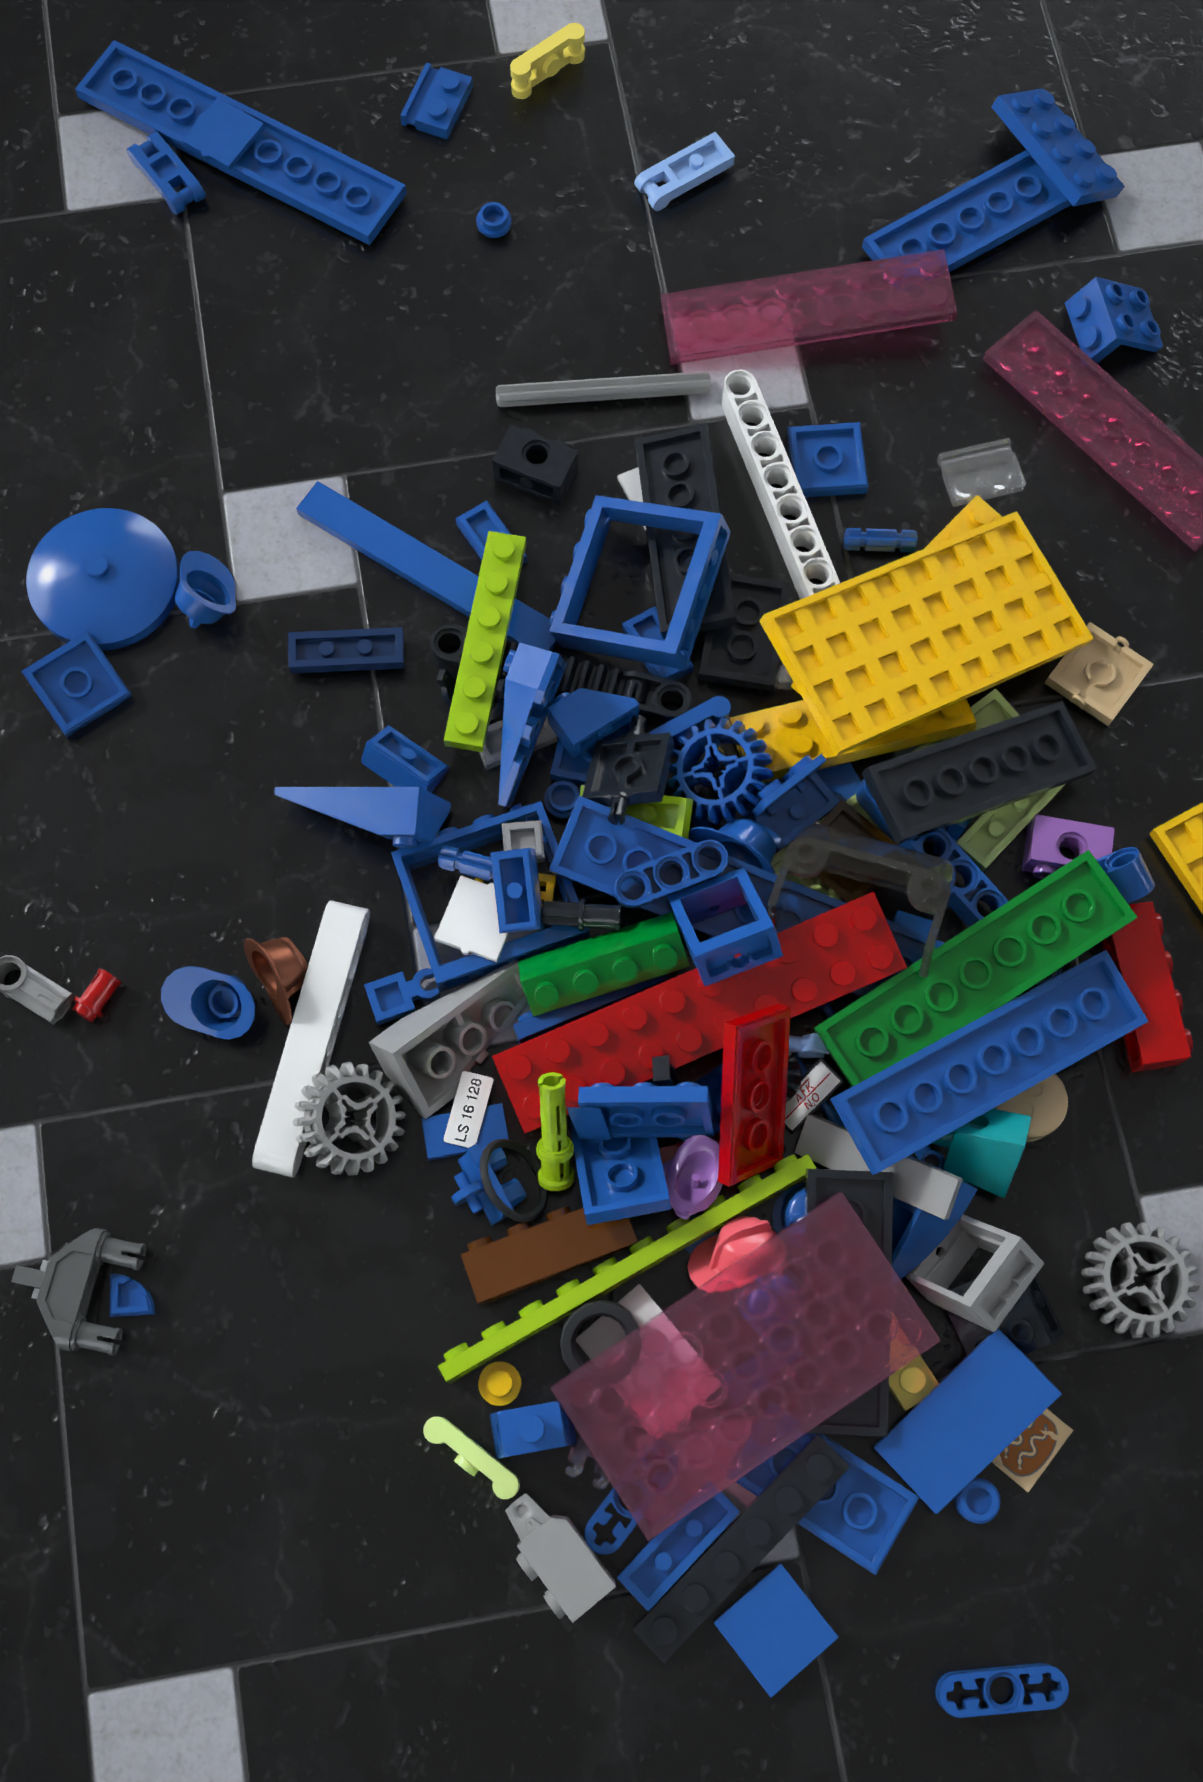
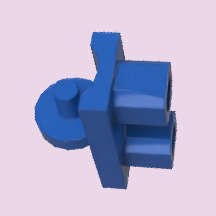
M477 1143L465 1150L466 1154L458 1159L463 1172L457 1174L454 1179L460 1190L451 1196L454 1205L467 1202L473 1214L484 1210L491 1225L494 1226L502 1222L507 1216L495 1207L484 1190L479 1168L480 1158L485 1147L481 1149ZM497 1148L492 1152L488 1161L489 1178L499 1198L506 1206L513 1210L514 1207L525 1199L526 1192L520 1181L516 1178L500 1185L494 1172L504 1168L508 1163L502 1148Z

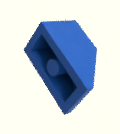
M579 688L571 694L569 692L560 694L550 703V707L547 708L548 724L572 758L575 759L594 747L596 740H605L630 725L633 716L638 718L639 703L635 698Z

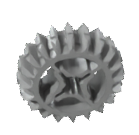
M345 1062L341 1064L340 1070L335 1065L328 1066L325 1071L326 1076L321 1073L312 1076V1082L315 1087L307 1085L301 1089L302 1094L308 1101H298L294 1105L297 1110L304 1112V1117L293 1120L294 1126H304L305 1133L299 1134L296 1140L299 1143L309 1141L310 1145L306 1148L304 1155L306 1157H313L319 1153L316 1166L326 1168L330 1164L332 1174H341L345 1169L348 1176L358 1175L360 1168L364 1172H371L374 1170V1161L378 1164H383L388 1160L385 1150L396 1151L398 1148L397 1143L391 1137L401 1136L405 1132L401 1127L395 1126L396 1120L404 1119L406 1116L402 1111L396 1112L394 1106L399 1104L403 1098L400 1095L390 1097L389 1092L393 1089L395 1083L388 1081L380 1084L383 1072L376 1070L369 1074L367 1064H359L354 1069L351 1062ZM341 1085L354 1086L363 1091L367 1096L353 1102L347 1095H341L336 1088ZM325 1106L329 1112V1122L323 1129L322 1111ZM357 1110L354 1113L355 1120H350L355 1122L354 1125L343 1127L346 1124L345 1118L348 1117L345 1115V1112ZM374 1110L376 1112L375 1131L373 1130L370 1122V1118ZM346 1135L352 1142H358L362 1149L353 1154L338 1149L332 1142Z
M1130 1222L1121 1225L1120 1232L1114 1227L1106 1231L1107 1240L1101 1237L1095 1239L1093 1244L1098 1252L1090 1251L1085 1255V1259L1093 1264L1094 1268L1082 1269V1276L1093 1278V1284L1084 1286L1083 1291L1085 1294L1095 1292L1097 1300L1092 1301L1089 1306L1092 1310L1102 1307L1106 1310L1100 1319L1104 1324L1110 1323L1116 1318L1115 1331L1119 1334L1125 1333L1129 1326L1133 1338H1142L1145 1331L1150 1338L1159 1337L1161 1329L1166 1333L1173 1332L1176 1329L1174 1320L1181 1323L1188 1319L1187 1313L1182 1307L1194 1308L1197 1304L1187 1293L1198 1291L1200 1285L1196 1282L1189 1281V1276L1196 1274L1198 1268L1196 1266L1186 1267L1184 1260L1191 1256L1189 1250L1179 1253L1176 1251L1180 1238L1174 1236L1164 1241L1165 1228H1155L1151 1233L1147 1222L1139 1223L1136 1230ZM1130 1246L1145 1248L1154 1253L1161 1261L1149 1264L1141 1258L1139 1253L1134 1254ZM1115 1256H1117L1119 1261L1116 1264L1120 1270V1279L1112 1286L1110 1271ZM1154 1271L1153 1274L1146 1277L1147 1282L1142 1284L1144 1286L1126 1288L1135 1282L1134 1277L1139 1276L1137 1274ZM1168 1274L1170 1288L1164 1303L1162 1300L1165 1296L1161 1290V1281ZM1132 1296L1140 1302L1141 1306H1147L1152 1315L1136 1313L1123 1305L1119 1299Z

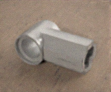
M13 955L0 957L1 993L17 1001L53 1025L63 1018L74 998L72 993L27 966L19 957ZM21 970V977L15 984L4 985V979L10 971Z

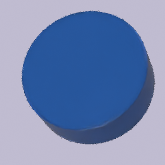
M974 1478L954 1497V1503L958 1513L965 1520L983 1524L991 1521L998 1514L1000 1495L996 1487L988 1480Z

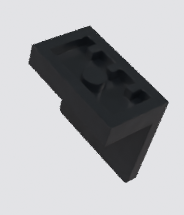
M1037 1276L1033 1278L999 1326L1004 1334L1024 1354L1052 1344L1065 1335ZM975 1279L950 1291L964 1296ZM946 1310L968 1356L992 1331Z

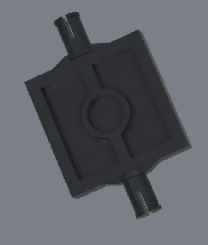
M638 715V718L636 716L631 718L627 734L614 739L596 740L582 797L606 807H611L608 821L613 825H618V821L620 825L624 824L629 805L662 802L675 743L670 732L659 734L644 733L647 719L641 715Z

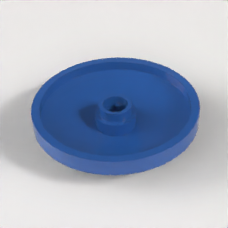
M113 508L93 509L63 520L42 538L35 548L28 565L26 578L27 593L31 606L42 624L61 641L68 643L88 630L101 650L119 649L144 639L154 632L168 617L175 604V595L180 583V567L171 543L154 523L141 515L127 510Z

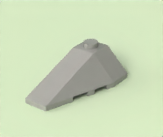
M513 960L409 1014L369 1042L385 1075L395 1083L397 1089L423 1118L427 1119L456 1096L462 1072H470L476 1063L482 1064L489 1054L486 1049L499 1032H506L528 1003L520 982L518 961Z

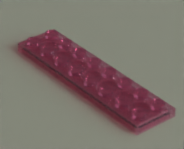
M944 249L660 294L671 365L954 321L957 316V308Z
M1035 310L985 352L983 360L1191 549L1196 551L1203 545V458L1043 315Z

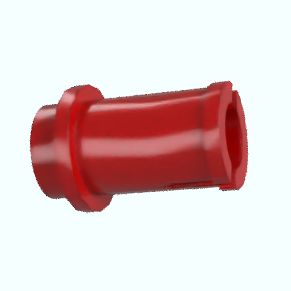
M101 968L97 971V975L82 996L74 998L76 1004L72 1010L90 1022H93L96 1017L101 1018L103 1016L101 1010L122 983L115 976Z

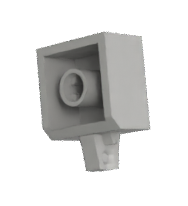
M527 1493L519 1497L505 1510L521 1540L517 1545L521 1553L516 1560L531 1581L539 1576L548 1590L543 1597L559 1619L567 1615L573 1623L616 1587L615 1580L588 1546L586 1540L568 1516H549Z

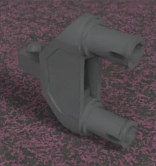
M94 1228L66 1245L50 1257L48 1261L42 1260L40 1270L16 1265L11 1282L34 1287L31 1298L37 1299L36 1302L46 1325L61 1350L72 1352L77 1351L80 1347L115 1356L120 1345L105 1342L103 1338L122 1340V1328H113L87 1322V1311L100 1266L105 1262L139 1271L144 1260L127 1256V1254L132 1253L145 1256L146 1244L112 1238L106 1229Z

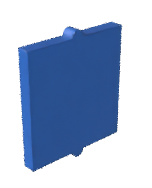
M216 98L181 141L183 146L202 155L204 161L211 160L230 171L265 129V125L263 122L246 114L242 107L237 109Z

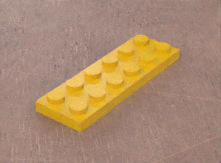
M964 699L835 756L804 700L729 718L731 726L736 720L741 721L745 725V730L753 728L758 733L756 740L763 739L766 742L767 748L763 753H769L772 756L773 762L765 767L773 772V778L762 780L763 783L782 779L790 771L789 769L806 755H809L814 760L820 754H823L827 759L819 768L823 769L975 731L977 723L967 699ZM736 745L740 758L746 756L743 747Z

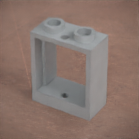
M962 1215L944 1240L926 1259L907 1274L906 1278L929 1302L995 1332L1044 1265V1262L1021 1237ZM940 1247V1252L936 1255V1250ZM978 1247L994 1253L964 1296L947 1290Z

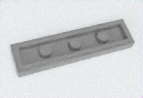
M815 1114L807 1115L794 1153L800 1156L808 1154L812 1161L829 1169L870 1171L845 1127ZM907 1156L881 1171L894 1172V1198L941 1219H949L963 1178L912 1156Z

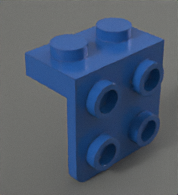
M1095 277L1065 302L1086 364L1096 365L1120 345L1157 352L1163 347L1160 338V328L1154 321L1149 307L1150 299L1143 289Z
M820 754L814 760L809 755H806L782 777L785 781L783 784L776 779L758 793L757 798L760 802L750 812L749 818L761 823L780 837V845L776 852H779L840 802L816 772L827 760L823 754Z

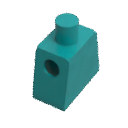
M991 1109L932 1143L948 1148L943 1165L946 1172L1005 1198L1025 1148L1031 1117Z

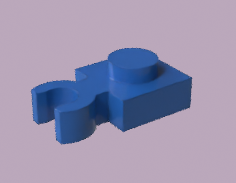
M425 968L418 971L414 975L413 980L407 982L403 972H399L364 984L378 1025L415 1012L416 1009L413 1003L415 1000L420 999L425 1002H432L441 996L438 988L430 991H425L421 988L425 980L434 977L432 969Z

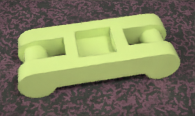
M432 1417L426 1421L423 1429L425 1438L434 1444L446 1443L456 1451L458 1455L454 1461L472 1476L481 1471L493 1481L492 1488L497 1497L510 1499L518 1493L520 1481L517 1475L449 1420L443 1417Z

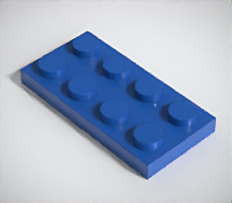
M1042 88L999 95L991 106L1073 207L1115 198L1125 187L1117 177L1115 169L1103 161L1096 152L1094 144L1082 136L1075 127L1073 119L1061 111L1056 105L1054 97L1048 91Z

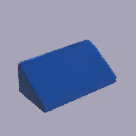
M389 725L366 742L361 758L363 765L393 786L420 787L430 793L450 768Z
M523 848L492 852L491 862L499 933L544 929V924L541 921L542 902L535 849Z

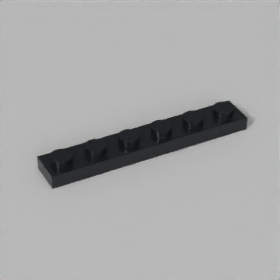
M816 1434L684 1572L659 1601L633 1626L634 1632L665 1663L850 1468L849 1465Z

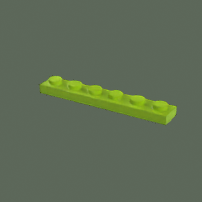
M488 531L444 736V745L447 747L477 752L484 751L526 548V537Z

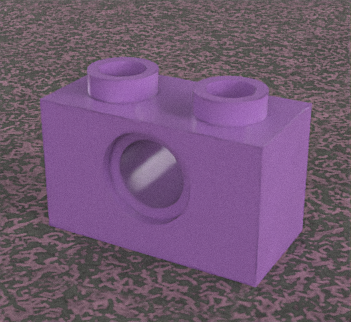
M1036 814L1026 829L1021 871L1032 872L1033 876L1039 879L1046 878L1073 860L1065 858L1061 854L1059 847L1069 848L1074 853L1075 858L1087 850L1092 853L1095 859L1112 853L1115 828Z

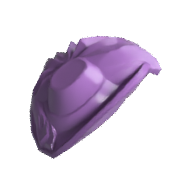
M693 1135L679 1147L673 1159L663 1163L671 1207L678 1217L686 1220L689 1219L690 1215L707 1209L716 1200L723 1185L718 1182L719 1144L705 1135Z

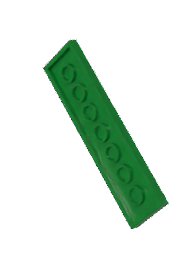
M1087 850L822 1022L813 1030L819 1036L851 1087L1005 1005L1135 920L1137 916L1092 853Z

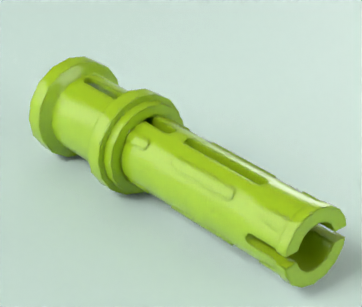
M556 1072L545 1073L538 1079L542 1138L536 1147V1154L541 1160L538 1182L540 1186L549 1191L565 1190L571 1187L575 1180V1172L570 1166L574 1145L570 1138L567 1137L566 1079L563 1078L562 1074Z

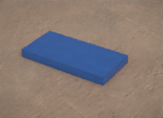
M998 1327L995 1332H991L888 1432V1437L881 1438L874 1445V1449L931 1510L937 1514L1062 1393Z
M769 1400L725 1476L755 1496H758L816 1434L800 1433L799 1418L772 1400ZM818 1434L850 1468L797 1524L876 1575L917 1503L919 1496L824 1434Z

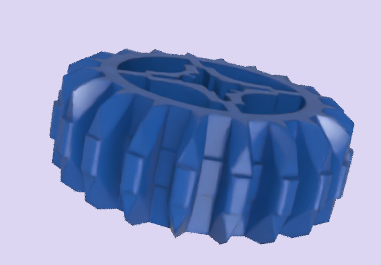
M721 717L716 727L712 720L706 719L704 731H701L697 726H691L693 737L689 740L685 736H679V741L684 747L681 751L673 749L672 756L678 761L670 764L669 772L675 774V776L667 781L672 789H677L673 796L693 799L692 813L695 812V818L701 822L709 817L711 823L719 825L722 816H724L727 822L735 819L736 811L743 817H749V810L746 806L750 802L757 806L760 802L756 797L757 793L767 787L762 780L773 778V772L765 767L773 762L772 756L769 753H763L767 748L766 742L763 739L756 740L758 733L753 728L745 730V725L737 720L731 726L727 718ZM729 743L741 746L745 750L746 756L738 758L736 755L727 756L726 752L722 750L721 744ZM705 752L704 760L699 765L695 766L698 759ZM721 762L726 767V770H721L723 774L718 779L714 776V773L719 772L717 768L721 766ZM745 776L741 786L734 792L735 783ZM700 784L704 787L713 786V790L718 793L719 799L708 800L699 797L694 786Z

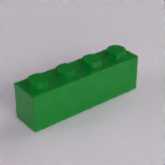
M673 912L623 927L620 931L614 930L518 961L520 982L533 1017L690 967Z

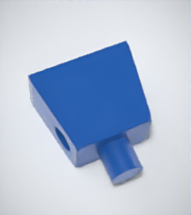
M570 1400L548 1402L490 1414L496 1459L577 1444Z

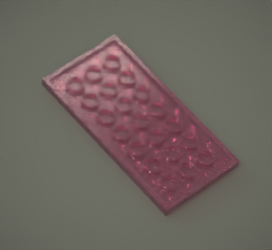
M839 1191L552 1385L551 1390L649 1541L941 1340L844 1194Z

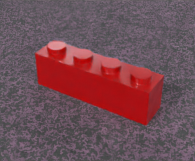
M1153 901L1130 904L1129 906L1137 918L1100 943L1102 951L1107 950L1149 1021L1123 1036L1131 1071L1138 1072L1178 1066L1191 1058L1190 1052L1193 1050V1040L1190 1031L1187 1028L1184 1029L1181 1017L1183 1000L1180 992L1174 989L1171 977L1173 961L1170 953L1165 951L1161 937L1164 931L1163 921L1160 914L1155 913Z

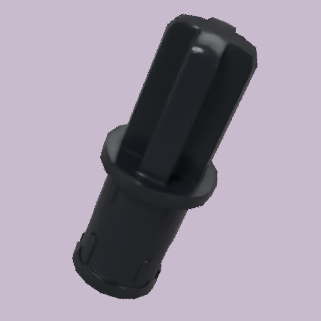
M581 899L580 903L545 901L542 904L541 921L545 925L578 927L579 931H585L586 927L616 929L620 931L622 927V905L587 903L586 899Z

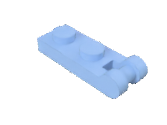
M714 132L641 172L636 177L634 184L640 193L647 194L648 203L655 211H660L672 199L734 166L735 155L719 135ZM663 180L666 184L659 187L657 183Z

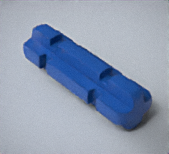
M847 528L844 533V548L846 550L859 551L860 547H864L865 551L895 552V548H899L900 552H914L917 547L918 536L915 530H901V533H897L896 529L866 528V532H861V528Z
M448 845L442 847L438 858L440 868L454 871L456 868L460 870L459 873L487 881H491L493 878L491 857L466 850L460 853L459 848Z

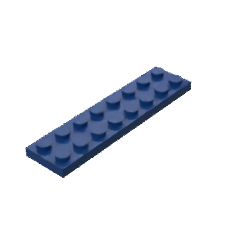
M1104 950L836 1095L830 1100L868 1169L874 1175L1149 1021L1107 950Z

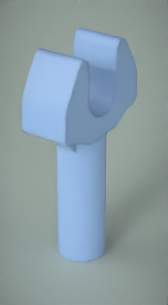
M816 1033L801 1037L789 1035V1052H797V1057L824 1058V1054H829Z

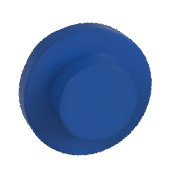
M489 202L483 205L476 217L478 230L484 236L490 238L501 237L511 228V215L505 206L498 202Z
M564 780L551 784L544 795L546 810L553 817L559 819L570 818L578 796H580V789L576 784Z

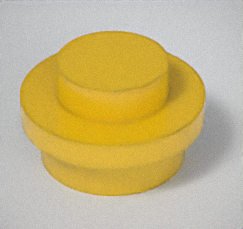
M506 1362L489 1364L483 1369L479 1377L478 1387L480 1394L492 1405L504 1406L510 1404L517 1398L521 1390V1377L514 1366Z

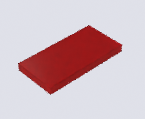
M780 1003L724 1023L718 1182L729 1187L772 1168L776 1163L783 1160L791 1010L789 1006Z

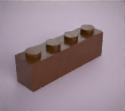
M567 1206L546 1215L548 1221L532 1227L529 1221L507 1229L508 1236L493 1242L491 1236L469 1243L467 1245L469 1251L461 1254L477 1303L479 1306L485 1305L628 1250L638 1243L629 1218L587 1225L584 1208L571 1212L570 1207Z

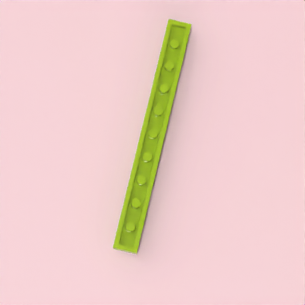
M792 1154L773 1166L776 1172L762 1180L758 1174L738 1186L740 1193L726 1200L723 1195L718 1196L707 1209L703 1210L704 1214L691 1221L682 1218L674 1221L666 1227L668 1234L654 1242L651 1236L639 1241L629 1248L632 1255L617 1263L613 1257L599 1264L593 1269L595 1276L580 1284L578 1278L564 1284L556 1290L558 1297L543 1305L541 1300H537L518 1312L521 1319L507 1327L504 1321L489 1327L481 1333L484 1340L469 1348L465 1342L454 1347L443 1355L446 1362L438 1366L445 1381L451 1384L569 1316L574 1309L583 1303L602 1297L720 1229L728 1220L748 1213L783 1191L806 1179V1168L816 1169V1166L808 1154L800 1159H797L795 1154Z

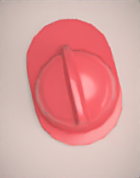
M747 1215L736 1216L722 1226L719 1234L697 1245L689 1257L687 1268L690 1279L698 1288L708 1293L722 1294L750 1284L759 1277L765 1278L777 1272L784 1264L786 1248L784 1241L771 1229V1225L767 1220H760Z

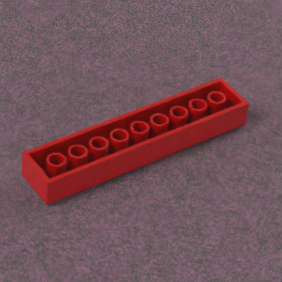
M871 892L776 933L783 954L780 958L705 987L695 968L492 1056L524 1133L541 1127L538 1079L545 1073L556 1072L562 1074L563 1078L566 1079V1107H579V1087H591L596 1083H609L615 1087H633L637 1083L652 1079V1057L669 1055L674 1068H677L723 1048L724 1023L778 1003L789 1006L791 1010L790 1018H793L906 969L905 961L875 893ZM736 954L734 958L739 957L741 954Z

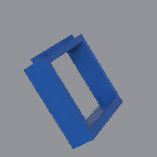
M596 495L592 508L585 515V528L581 540L574 547L573 563L569 575L563 579L561 598L557 609L551 614L549 632L562 648L686 670L731 534L724 517L720 513ZM612 521L700 534L665 641L576 625Z
M541 801L523 807L519 803L513 806L508 813L496 817L493 814L484 815L474 820L473 825L461 829L449 827L439 831L432 842H417L416 848H399L391 852L440 993L473 982L513 960H524L590 938V929L587 927L585 931H579L578 927L555 925L506 942L497 962L472 954L442 964L410 871L438 862L443 846L448 845L459 848V852L463 853L465 850L470 851L502 840V823L538 820L542 821L544 853L550 867L558 844ZM552 873V875H556V885L562 901L579 903L572 881Z

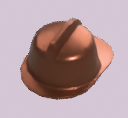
M287 937L272 939L260 944L254 939L247 938L244 942L247 960L253 972L265 987L279 1018L284 1024L290 1025L292 1013L288 999L302 988L308 964L304 956Z

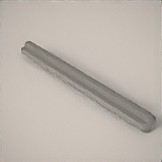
M704 371L498 385L496 387V402L499 407L706 394L711 389V377L709 372Z

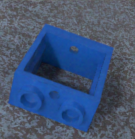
M744 867L667 896L679 931L704 987L783 956L775 927ZM743 904H748L756 920L755 922L699 942L692 924ZM736 954H741L739 957L734 958Z

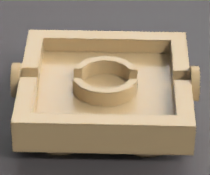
M1089 622L1087 628L1094 639L1088 645L1064 655L1045 681V684L1109 726L1154 664L1130 649L1129 642L1125 638L1119 636L1115 639ZM1117 643H1123L1124 647H1120Z

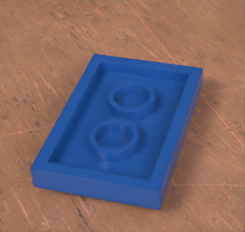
M641 1082L633 1087H615L609 1083H596L591 1087H579V1107L600 1108L611 1138L692 1137L693 1135L715 1137V1119L708 1086H700L693 1082H682L676 1086H657L653 1083Z
M569 1118L587 1225L671 1210L657 1137L612 1138V1140L579 1139L572 1120Z

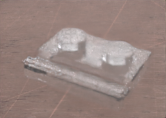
M1010 438L939 454L937 463L938 466H941L942 478L953 507L970 503L976 495L985 500L1023 491L1026 482L1016 454L1011 450Z

